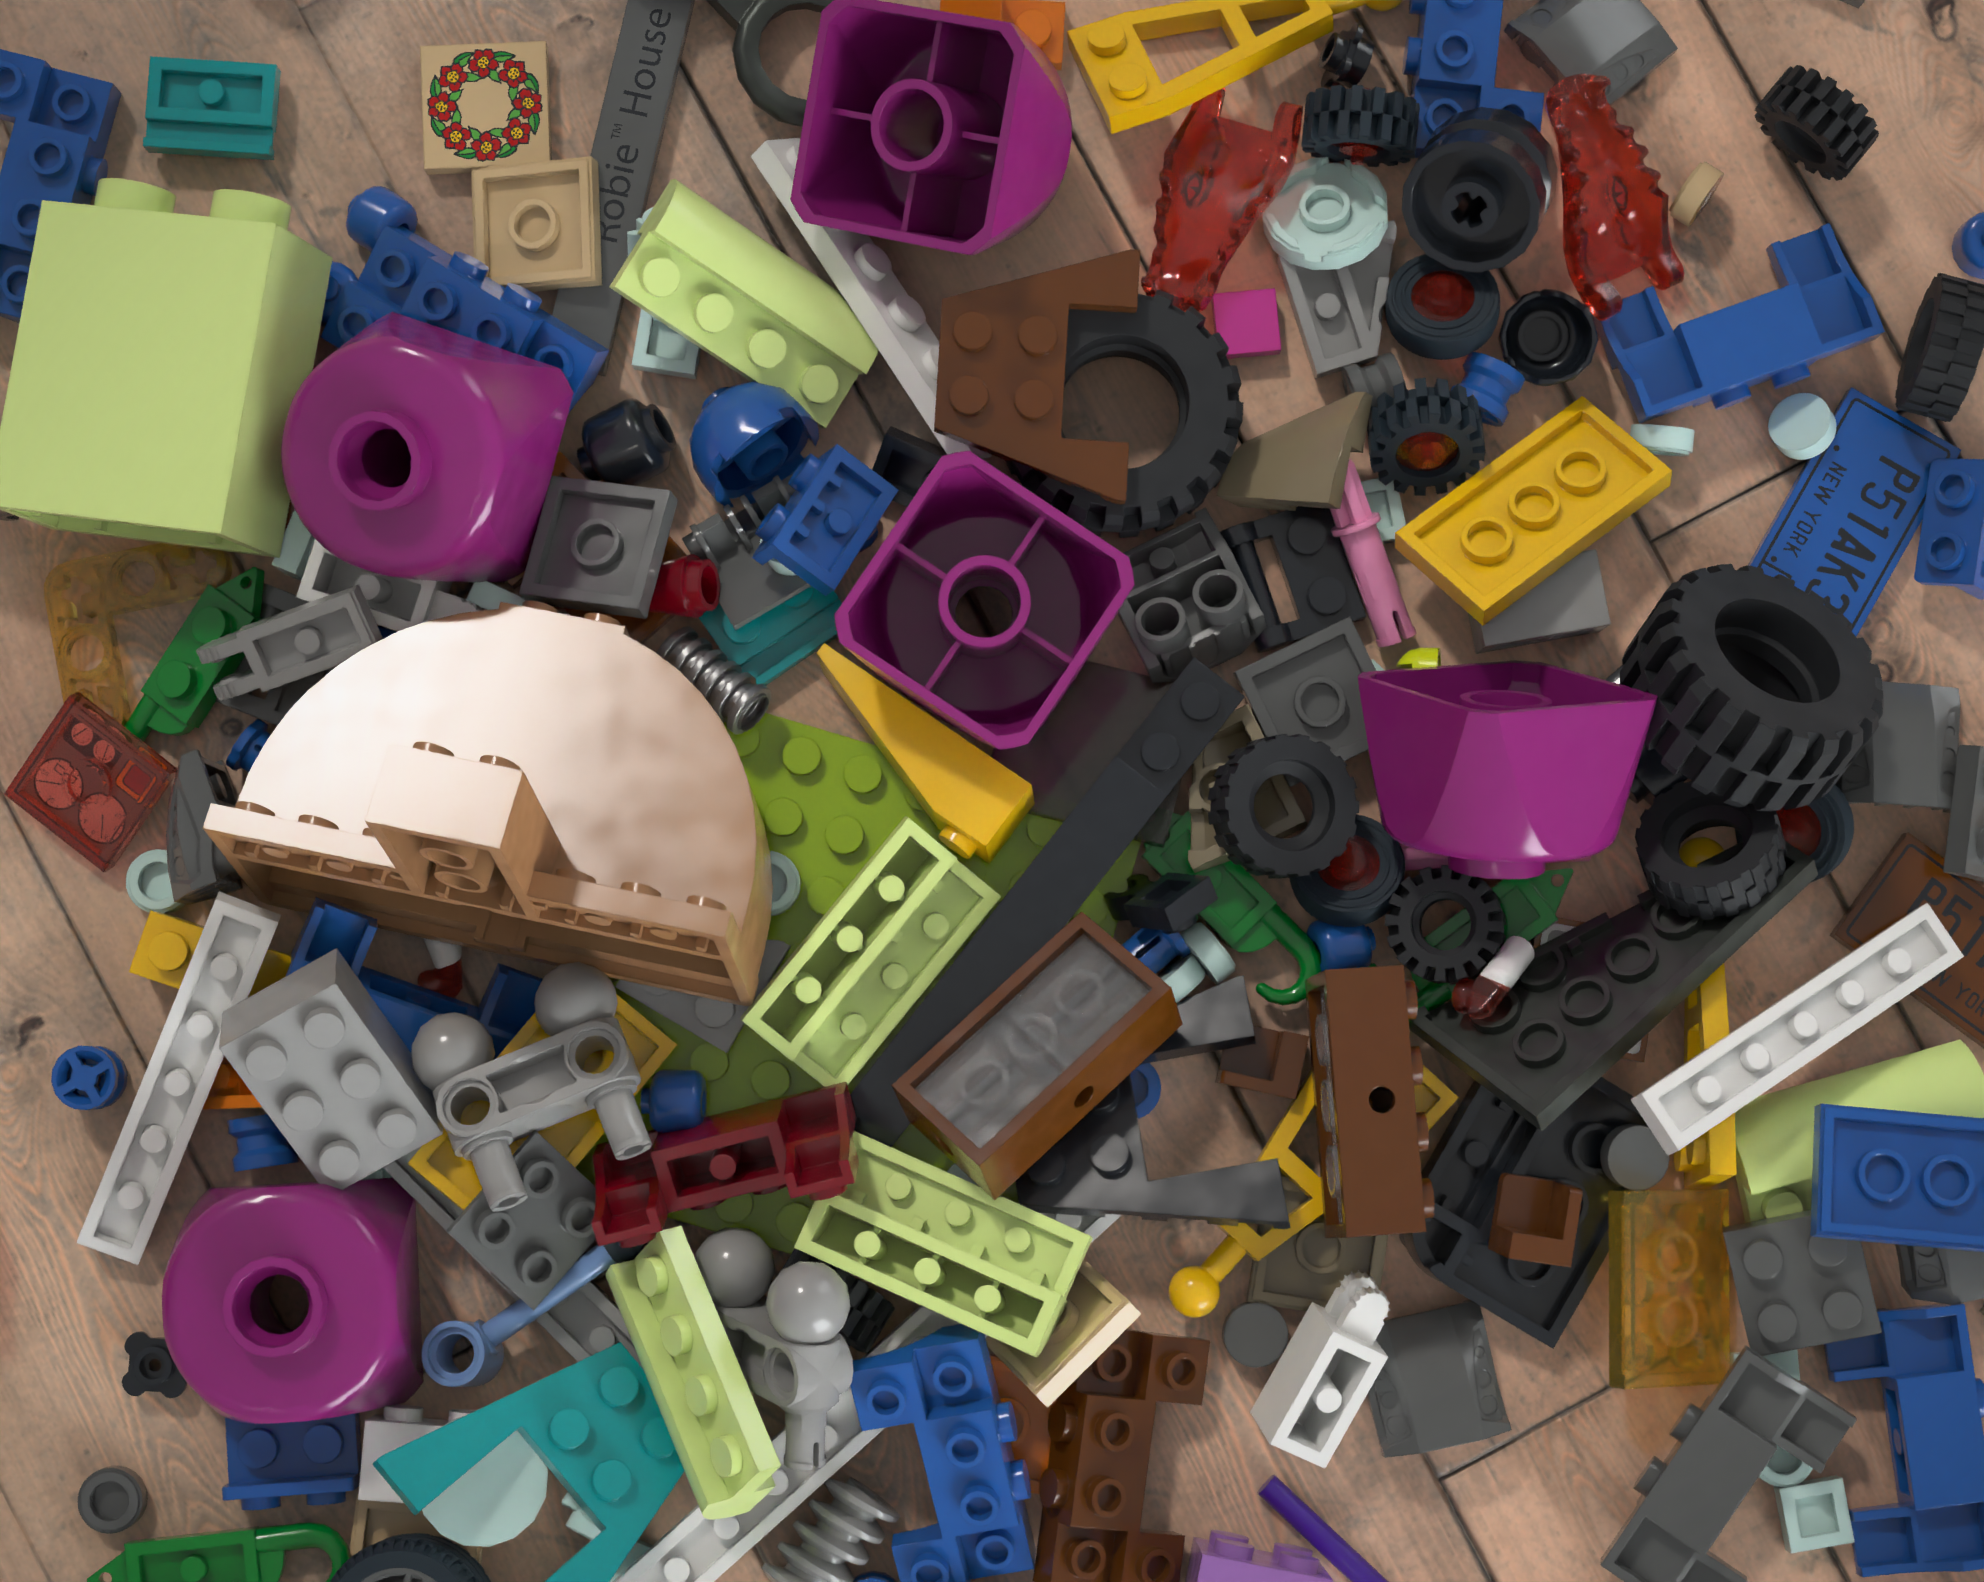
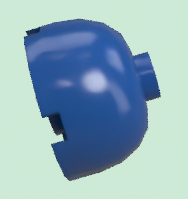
M747 382L732 387L720 388L707 397L702 405V411L695 421L689 443L693 468L702 484L717 502L723 506L728 504L730 508H735L730 499H735L745 494L750 504L756 503L752 492L773 481L772 478L776 475L781 480L791 474L793 475L804 460L800 453L806 446L808 438L816 447L819 440L818 423L806 409L784 389L758 382Z

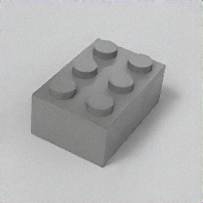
M337 948L223 1011L219 1049L319 1184H326L343 1190L443 1134V1125L437 1117L433 1090L421 1083L413 1070L411 1052Z

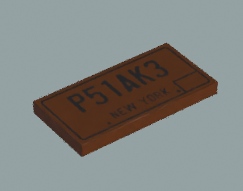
M1909 832L1903 833L1830 933V936L1852 952L1913 910L1928 903L1964 957L1911 992L1910 995L1984 1049V887L1973 879L1943 872L1945 859Z

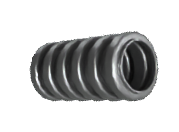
M690 626L682 627L669 635L661 644L657 654L678 669L703 694L722 722H727V728L731 732L742 734L753 728L764 716L770 704L771 690L764 684H756V678L749 672L742 673V668L735 661H727V656L721 650H713V645L705 638H698V633Z

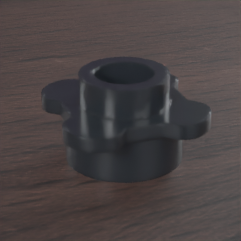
M1355 23L1350 31L1342 30L1340 34L1335 32L1330 36L1319 60V67L1325 69L1321 79V87L1329 89L1334 82H1338L1352 89V85H1357L1361 81L1370 64L1374 49L1373 42L1362 37L1363 25Z
M140 1331L133 1333L127 1338L124 1348L129 1354L128 1372L122 1378L124 1390L131 1396H140L146 1391L161 1392L167 1398L180 1396L185 1391L187 1382L171 1358L165 1337L150 1338L146 1332ZM153 1359L161 1361L162 1366L159 1371L151 1369L150 1362Z

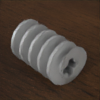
M850 1477L844 1483L829 1478L824 1484L834 1498L832 1503L828 1504L815 1499H811L808 1503L818 1519L816 1525L799 1520L793 1523L794 1529L803 1541L802 1544L795 1546L780 1541L777 1545V1548L787 1562L785 1567L782 1568L765 1562L761 1568L770 1582H853L854 1576L845 1561L857 1565H865L870 1556L860 1540L881 1544L885 1538V1533L876 1518L896 1523L900 1515L883 1498L856 1479Z

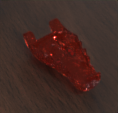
M1580 73L1562 79L1549 89L1545 109L1559 153L1563 194V252L1568 275L1583 303L1589 308L1593 316L1600 321H1605L1620 313L1623 304L1620 294L1611 282L1642 267L1656 288L1666 290L1683 282L1684 268L1672 247L1668 224L1669 195L1658 187L1661 174L1659 171L1647 167L1643 162L1649 153L1648 148L1637 144L1634 140V129L1632 126L1622 125L1617 122L1616 110L1610 106L1605 95L1606 87L1611 84L1610 79L1606 76Z
M1225 87L1192 104L1189 113L1164 152L1163 169L1159 173L1162 195L1156 200V221L1153 227L1157 245L1152 253L1149 270L1146 276L1141 278V286L1147 296L1154 297L1158 289L1174 295L1173 305L1185 312L1190 306L1194 307L1198 312L1207 308L1217 290L1221 275L1228 262L1255 222L1281 192L1291 173L1300 140L1303 106L1283 101L1276 112L1273 130L1269 131L1221 117L1226 91Z

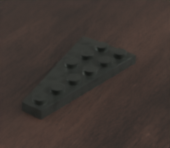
M1743 841L1697 864V867H1711L1730 860L1741 851ZM1785 841L1787 846V856H1784L1786 868L1784 874L1778 877L1776 888L1771 894H1765L1760 899L1761 902L1752 908H1744L1739 911V914L1730 917L1722 915L1716 916L1714 919L1702 920L1699 916L1691 915L1690 918L1681 916L1677 910L1673 908L1668 910L1661 905L1658 896H1653L1649 889L1637 895L1639 904L1609 918L1607 913L1604 912L1534 948V959L1512 988L1492 980L1481 984L1478 978L1456 989L1459 997L1429 1012L1425 1005L1418 1008L1416 1019L1409 1020V1029L1539 1130L1543 1131L1818 876L1815 861Z

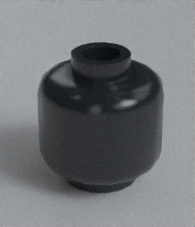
M629 398L584 422L581 433L583 446L577 449V457L583 471L591 481L602 480L607 483L637 486L668 469L670 465V451L676 448V441L667 419L656 405L652 403L646 406L637 399Z

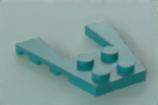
M621 1342L380 1456L372 1464L415 1516L517 1430L601 1531L544 1582H610L684 1473L683 1466L645 1372Z

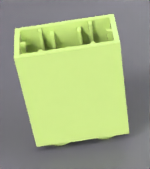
M102 178L98 181L94 205L42 200L0 426V510L54 530L280 558L290 503L282 471V436L293 398L314 367L333 258L288 231L291 206L270 196L235 189L215 190L209 216L173 213L176 196L170 191L151 184L120 178Z

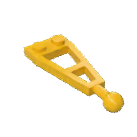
M1192 0L1124 12L1069 30L1067 35L1069 49L1110 133L1114 134L1169 116L1334 31L1333 15L1363 5L1376 11H1388L1397 7L1403 0ZM1303 12L1297 17L1257 37L1248 23L1250 21ZM1216 27L1223 28L1233 49L1164 84L1161 83L1141 43L1143 40Z
M1698 837L1683 844L1679 849V856L1686 865L1697 867V864L1721 853L1724 849L1718 842L1710 838ZM1724 963L1685 998L1684 1063L1729 1034ZM1735 1113L1681 1150L1673 1153L1675 1170L1684 1172V1188H1711L1737 1175Z
M1423 1065L1422 1085L1414 1086L1416 1112L1425 1113L1429 1131L1459 1097ZM1312 1068L1299 1088L1296 1100H1292L1256 1160L1258 1162L1278 1158L1280 1171L1304 1192L1309 1199L1288 1214L1290 1228L1274 1229L1272 1226L1259 1236L1246 1223H1238V1226L1217 1225L1227 1235L1226 1238L1200 1266H1186L1177 1271L1170 1281L1168 1289L1170 1302L1182 1315L1197 1318L1210 1313L1219 1301V1283L1246 1253L1254 1261H1260L1323 1214L1321 1178L1288 1148L1315 1105ZM1369 1098V1104L1372 1108V1101Z

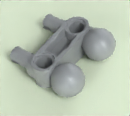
M581 962L560 964L543 977L535 995L534 1007L537 1021L544 1032L550 1035V1037L494 1059L493 1039L485 1025L472 1016L454 1012L436 1015L422 1025L412 1044L411 1058L413 1070L421 1083L433 1090L437 1117L446 1129L454 1154L472 1161L489 1208L493 1212L512 1208L528 1198L509 1146L512 1142L530 1135L534 1130L538 1132L591 1109H596L617 1160L632 1158L647 1151L652 1146L633 1095L637 1091V1086L641 1083V1077L619 1021L614 1018L618 1004L615 986L607 974L592 965ZM608 1050L614 1053L613 1062L603 1072L592 1074L583 1071L586 1059L595 1051ZM479 1100L490 1103L488 1114L482 1121L473 1125L461 1124V1115L466 1106Z
M725 1227L710 1234L701 1244L695 1256L697 1265L750 1392L780 1406L785 1411L786 1446L784 1465L794 1470H812L813 1465L818 1468L826 1465L825 1427L827 1411L839 1402V1395L848 1390L853 1377L851 1352L845 1339L839 1333L847 1320L851 1307L847 1284L834 1269L824 1263L799 1261L783 1269L772 1282L775 1264L772 1250L765 1241L750 1229Z

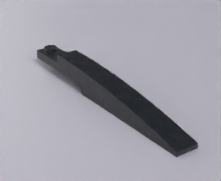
M1195 657L1191 660L850 1094L857 1117L854 1131L889 1147L895 1144L910 1122L891 1085L1066 926L1245 696Z

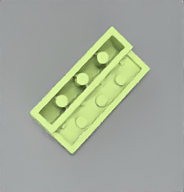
M671 179L637 234L641 237L609 287L750 382H758L784 389L806 409L818 423L819 428H826L858 375L867 374L879 350L838 290L678 180Z
M905 816L756 997L753 1005L747 1008L740 1019L824 1087L842 1082H847L848 1085L1001 896L959 862L957 857L910 818Z
M1959 1039L1758 1096L1736 1111V1181L1745 1223L1811 1210L1815 1106L1819 1104L1984 1118V1074L1971 1050Z
M854 1131L852 1138L859 1159L855 1183L849 1184L848 1189L838 1196L814 1202L794 1248L1031 1356L1038 1357L1049 1341L1068 1302L1066 1300L1067 1295L1093 1238L1088 1234L1002 1196L994 1200L981 1187Z
M682 1226L664 1229L656 1233V1237L649 1241L634 1260L610 1265L606 1272V1279L703 1517L706 1519L732 1517L749 1512L776 1486L772 1474L781 1464Z

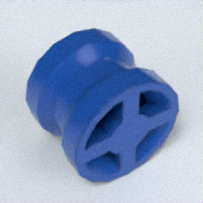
M1472 352L1467 355L1463 364L1465 376L1459 385L1466 388L1467 397L1474 395L1477 399L1478 407L1481 409L1482 423L1502 427L1509 414L1506 404L1511 395L1519 393L1525 378L1515 368L1497 358Z
M77 1046L68 1049L57 1059L52 1069L51 1083L55 1095L63 1104L73 1109L98 1110L113 1105L122 1096L127 1086L128 1072L124 1061L115 1051L102 1046ZM102 1073H105V1074H103V1075L101 1076V1081H100V1083H99V1085H98L101 1090L99 1091L98 1088H97V1086H96L97 1083H98V1078H99V1075H101Z
M268 1114L227 1121L228 1133L236 1139L238 1150L232 1159L234 1172L299 1162L297 1153Z

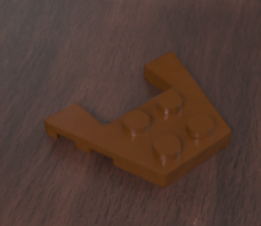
M1130 249L943 298L934 432L1006 461H1015L1049 475V478L1071 486L1072 484L1100 495L1101 499L1111 503L1125 505L1129 442L1068 439L1061 436L1068 313L1070 309L1136 313L1141 250Z

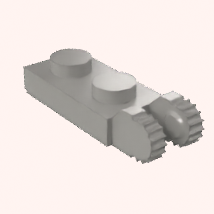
M356 585L242 626L236 632L221 638L219 637L200 646L196 653L202 664L217 663L229 656L244 652L251 669L241 673L230 674L222 678L213 687L218 700L222 701L259 688L262 692L338 666L364 648L382 640L383 637L360 586Z

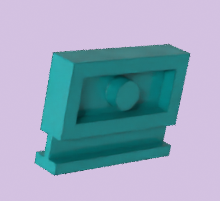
M150 56L145 112L147 129L146 137H143V147L148 153L274 160L273 140L277 127L280 69L276 64Z
M810 586L737 630L734 629L720 603H718L714 610L706 611L699 619L719 649L727 656V660L735 661L742 668V673L749 672L754 676L756 684H764L766 686L818 651L824 643L828 644L838 637L834 615L842 602L835 591L824 596L814 587Z

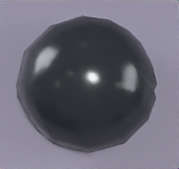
M1543 289L1522 295L1505 312L1498 341L1504 362L1519 371L1524 376L1525 381L1538 386H1551L1574 380L1591 364L1598 342V335L1593 315L1585 304L1562 291Z

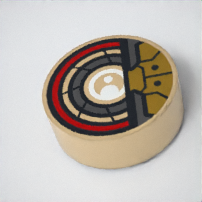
M1707 162L1699 163L1669 209L1671 212L1670 216L1690 227L1711 199L1724 173Z

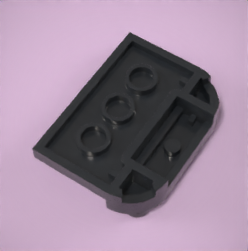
M1600 1077L1550 1125L1541 1131L1474 1080L1421 1172L1422 1178H1430L1432 1182L1433 1218H1425L1426 1232L1399 1234L1402 1244L1407 1248L1416 1265L1431 1278L1443 1283L1554 1349L1644 1191L1630 1190L1613 1183L1605 1175L1600 1163L1602 1143L1614 1128L1628 1123L1648 1127L1631 1101L1634 1096L1605 1078ZM1511 1173L1558 1180L1582 1189L1583 1195L1571 1267L1509 1259L1488 1249L1498 1182L1501 1174Z

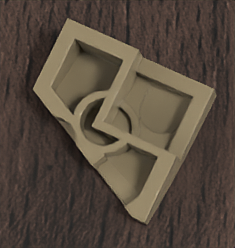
M1354 392L1244 442L1233 453L1222 475L1217 496L1239 507L1296 511V506L1340 509L1350 452L1363 453L1373 396L1367 392Z
M1248 704L1233 711L1192 764V786L1189 788L1191 850H1188V861L1194 873L1230 861L1227 858L1229 854L1223 847H1219L1214 839L1216 833L1213 824L1209 825L1208 812H1210L1211 801L1208 800L1209 788L1214 786L1216 780L1214 775L1219 766L1226 764L1229 760L1228 755L1235 749L1246 747L1248 742L1265 738ZM1283 774L1272 776L1261 784L1255 795L1254 812L1259 825L1264 831L1282 839L1307 827L1306 819Z

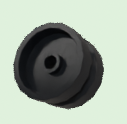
M1479 107L1454 114L1435 129L1403 185L1402 213L1410 236L1427 256L1451 269L1480 273L1505 267L1526 251L1555 196L1558 168L1551 146L1532 123L1508 110Z

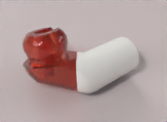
M1520 936L1509 937L1475 981L1466 978L1460 980L1455 985L1451 997L1453 1008L1458 1013H1468L1472 1020L1492 1016L1534 959L1535 952L1530 942Z
M423 938L435 968L422 971L417 978L418 985L455 998L463 988L462 947Z

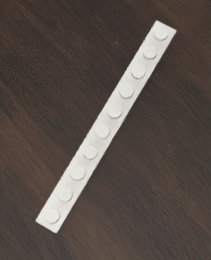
M1040 1213L1090 1235L1093 1238L1091 1242L1121 1216L1105 1214V1217ZM920 1305L862 1358L902 1348L930 1335L941 1327L961 1323ZM849 1386L846 1392L839 1395V1402L827 1411L825 1427L826 1465L820 1468L813 1465L812 1470H794L784 1465L786 1446L785 1426L771 1439L781 1464L772 1474L776 1486L749 1512L722 1519H706L697 1505L612 1582H714L884 1428L867 1431L861 1430L851 1387Z

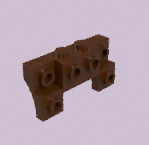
M1126 1329L1057 1398L1048 1418V1432L1051 1438L1048 1468L1043 1472L1039 1486L1040 1500L1043 1506L1033 1575L1034 1582L1180 1581L1185 1535L1174 1531L1142 1529L1140 1526L1156 1402L1202 1406L1210 1347L1209 1340Z

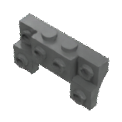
M1745 1345L1712 1395H1708L1702 1406L1698 1408L1690 1402L1681 1413L1669 1433L1670 1436L1678 1441L1664 1462L1653 1456L1633 1486V1489L1641 1493L1637 1500V1506L1601 1557L1600 1565L1624 1582H1747V1576L1717 1557L1709 1549L1776 1452L1777 1446L1821 1474L1826 1466L1825 1463L1848 1429L1852 1428L1857 1421L1856 1416L1801 1379L1797 1380Z

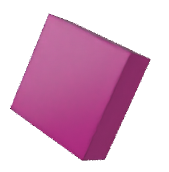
M1275 288L1212 294L1214 334L1219 332L1229 347L1226 355L1227 359L1280 354L1281 342Z

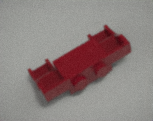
M847 1082L704 1117L700 1125L690 1129L657 1133L654 1130L647 1131L652 1143L651 1148L629 1159L617 1160L609 1141L599 1143L593 1154L596 1201L594 1217L591 1222L598 1247L618 1242L621 1248H631L653 1240L657 1232L663 1230L668 1213L688 1208L691 1210H704L717 1206L728 1198L748 1193L764 1195L776 1192L787 1186L790 1199L809 1194L811 1200L817 1201L842 1194L848 1189L849 1184L855 1183L859 1166V1159L852 1138L857 1117Z

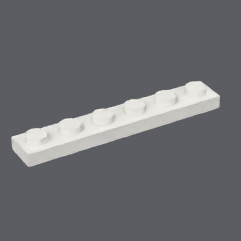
M800 138L766 140L751 155V158L947 455L955 452L971 451L981 459L991 457L992 455L934 432L939 341L926 323L922 307L912 297L908 296L892 272L888 256L873 243L869 235L804 223L790 200Z
M218 892L76 1243L133 1264H139L224 1057V1054L219 1049L222 1013L248 998L278 926L280 914L223 892Z
M1926 903L1632 1098L1631 1101L1667 1156L1681 1150L1964 956L1930 905Z

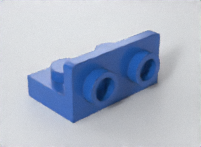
M838 444L819 458L810 453L801 462L788 482V485L795 489V492L785 507L777 503L765 516L755 533L762 539V542L752 556L761 565H764L772 558L776 559L824 596L836 589L898 492L897 488Z
M1936 458L1930 465L1914 579L1923 585L1955 586L1979 600H1984V459Z
M359 1413L320 1420L269 1424L246 1423L225 1417L229 1483L222 1487L223 1500L241 1499L242 1510L277 1508L281 1506V1496L306 1495L307 1505L337 1504L346 1501V1491H353L359 1487L362 1461Z

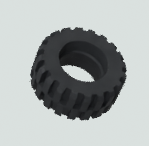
M1158 289L1154 297L1138 294L1136 313L1070 309L1068 313L1064 388L1071 376L1082 366L1102 358L1125 357L1141 361L1157 370L1170 383L1177 397L1179 422L1176 434L1166 450L1156 459L1146 465L1128 469L1125 505L1111 503L1101 499L1100 495L1072 484L1071 486L1049 478V475L1015 461H1006L1011 475L1016 474L1023 487L1098 537H1101L1102 531L1119 532V538L1138 537L1141 530L1154 527L1157 532L1174 525L1176 518L1184 513L1190 515L1204 502L1208 493L1218 485L1238 442V432L1243 420V402L1239 401V389L1242 383L1237 366L1230 365L1226 357L1229 347L1219 332L1211 335L1204 327L1206 317L1194 307L1190 306L1185 312L1173 305L1174 295ZM1061 430L1062 438H1066L1063 430Z
M1720 564L1708 567L1707 569H1697L1682 575L1679 581L1669 586L1627 647L1622 658L1623 667L1620 670V684L1658 696L1644 745L1648 750L1655 749L1662 756L1661 764L1674 775L1679 771L1693 781L1690 785L1691 787L1705 795L1712 791L1723 796L1724 803L1736 807H1743L1748 803L1754 804L1756 811L1781 810L1782 807L1785 810L1809 805L1812 800L1822 798L1832 789L1879 727V719L1883 715L1884 693L1878 664L1870 663L1872 651L1863 637L1856 638L1852 633V623L1841 612L1835 614L1824 605L1826 600L1814 591L1804 592L1794 586V580L1781 574L1775 577L1765 575L1763 568L1746 565L1735 570L1732 564Z

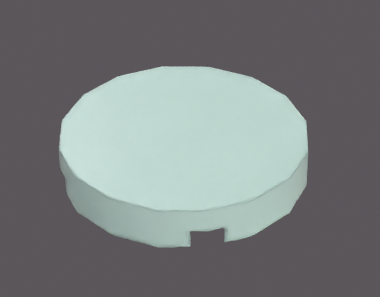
M1328 157L1310 158L1289 166L1271 182L1266 192V201L1263 205L1264 234L1273 251L1290 264L1311 270L1340 269L1363 260L1379 246L1388 228L1387 193L1374 173L1360 163L1344 159L1345 165L1329 163Z
M459 1417V1418L450 1420V1421H448L445 1425H447V1424H449V1423H451V1422H453V1421H455V1420H457V1419H460V1418H462V1417ZM516 1430L423 1508V1515L441 1535L463 1546L491 1547L515 1538L535 1520L546 1498L547 1466Z

